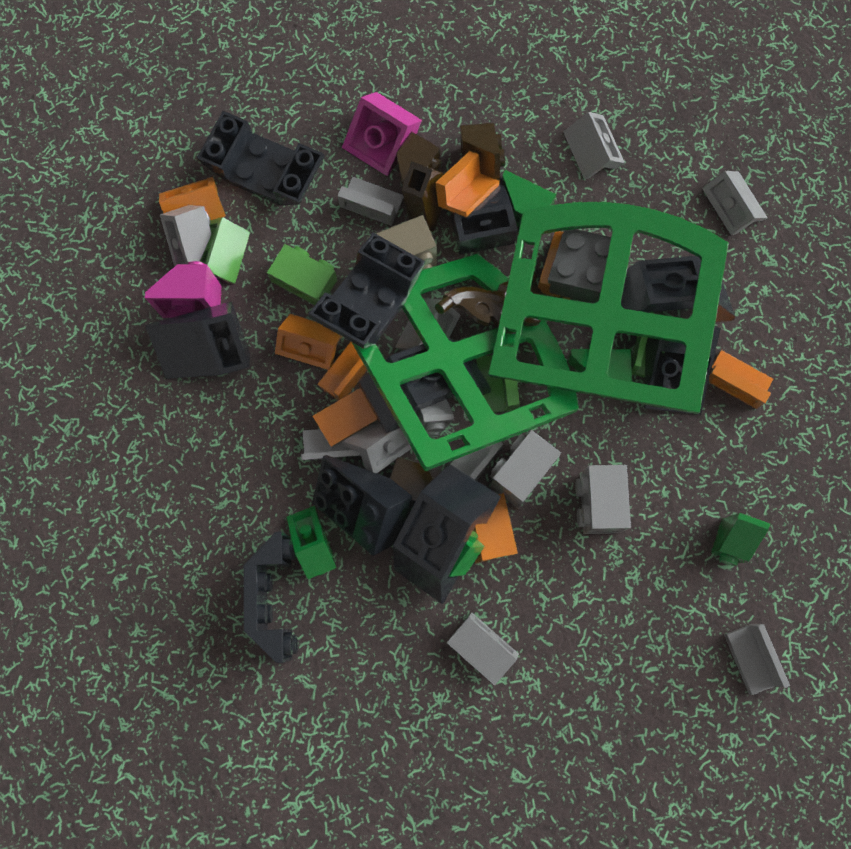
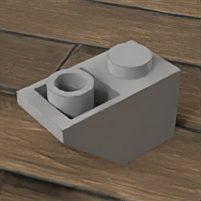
M447 399L416 411V415L430 438L438 437L439 432L446 430V427L454 420V414Z

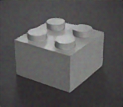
M533 430L526 437L520 434L510 447L511 450L508 452L511 455L510 458L505 460L502 457L490 475L493 479L490 487L499 494L504 493L505 499L516 508L522 505L561 454L559 450Z
M627 465L588 466L580 474V479H576L575 482L576 496L581 497L582 509H577L578 527H583V534L621 533L630 529Z

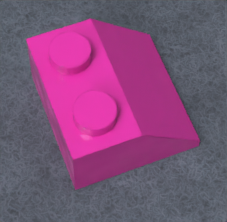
M377 92L360 98L342 148L388 176L397 164L396 153L411 132L417 134L422 120Z
M190 261L188 264H177L145 292V299L162 318H172L220 305L222 286L207 264L199 261Z

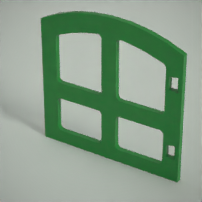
M572 202L524 211L489 376L699 414L729 242L683 218L655 209L630 204ZM585 228H608L612 231L600 298L597 303L593 304L538 295L530 291L543 234ZM641 233L660 239L700 258L701 263L690 318L683 319L629 310L621 306L629 256L635 234ZM524 243L534 245L532 259H521ZM526 318H535L590 328L593 334L585 371L574 372L519 362L516 356L524 320ZM506 330L516 332L513 347L503 346ZM618 333L682 343L685 346V355L679 387L677 389H669L610 378L608 376V367L614 336Z
M478 254L422 270L405 304L402 306L404 313L426 347L427 352L394 363H388L383 358L376 344L363 349L352 343L424 471L575 413L579 409L576 392L547 387L549 394L547 398L502 415H496L491 410L463 363L493 353L498 328L457 342H451L421 296L423 293L469 279L474 280L483 289L489 291H497L501 283L509 281L503 273ZM541 320L537 326L523 325L519 344L523 342L531 344L540 366L570 371L563 352L545 320ZM505 333L503 346H513L516 334ZM433 373H440L472 426L439 439L430 438L401 389V384ZM542 408L546 415L534 419L530 411ZM461 438L466 446L452 451L448 443Z

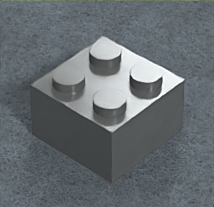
M577 229L564 230L548 277V284H551L549 288L550 293L588 303H597L600 298L611 237Z

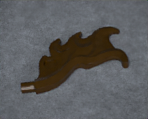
M534 271L530 291L533 294L544 295L540 288H538L536 283L537 276ZM508 281L501 283L497 291L476 287H461L451 290L443 295L442 300L435 305V309L439 314H444L450 308H459L464 310L474 321L488 326L490 321H492L499 328ZM526 318L523 325L537 326L541 320ZM506 330L508 334H516V332Z

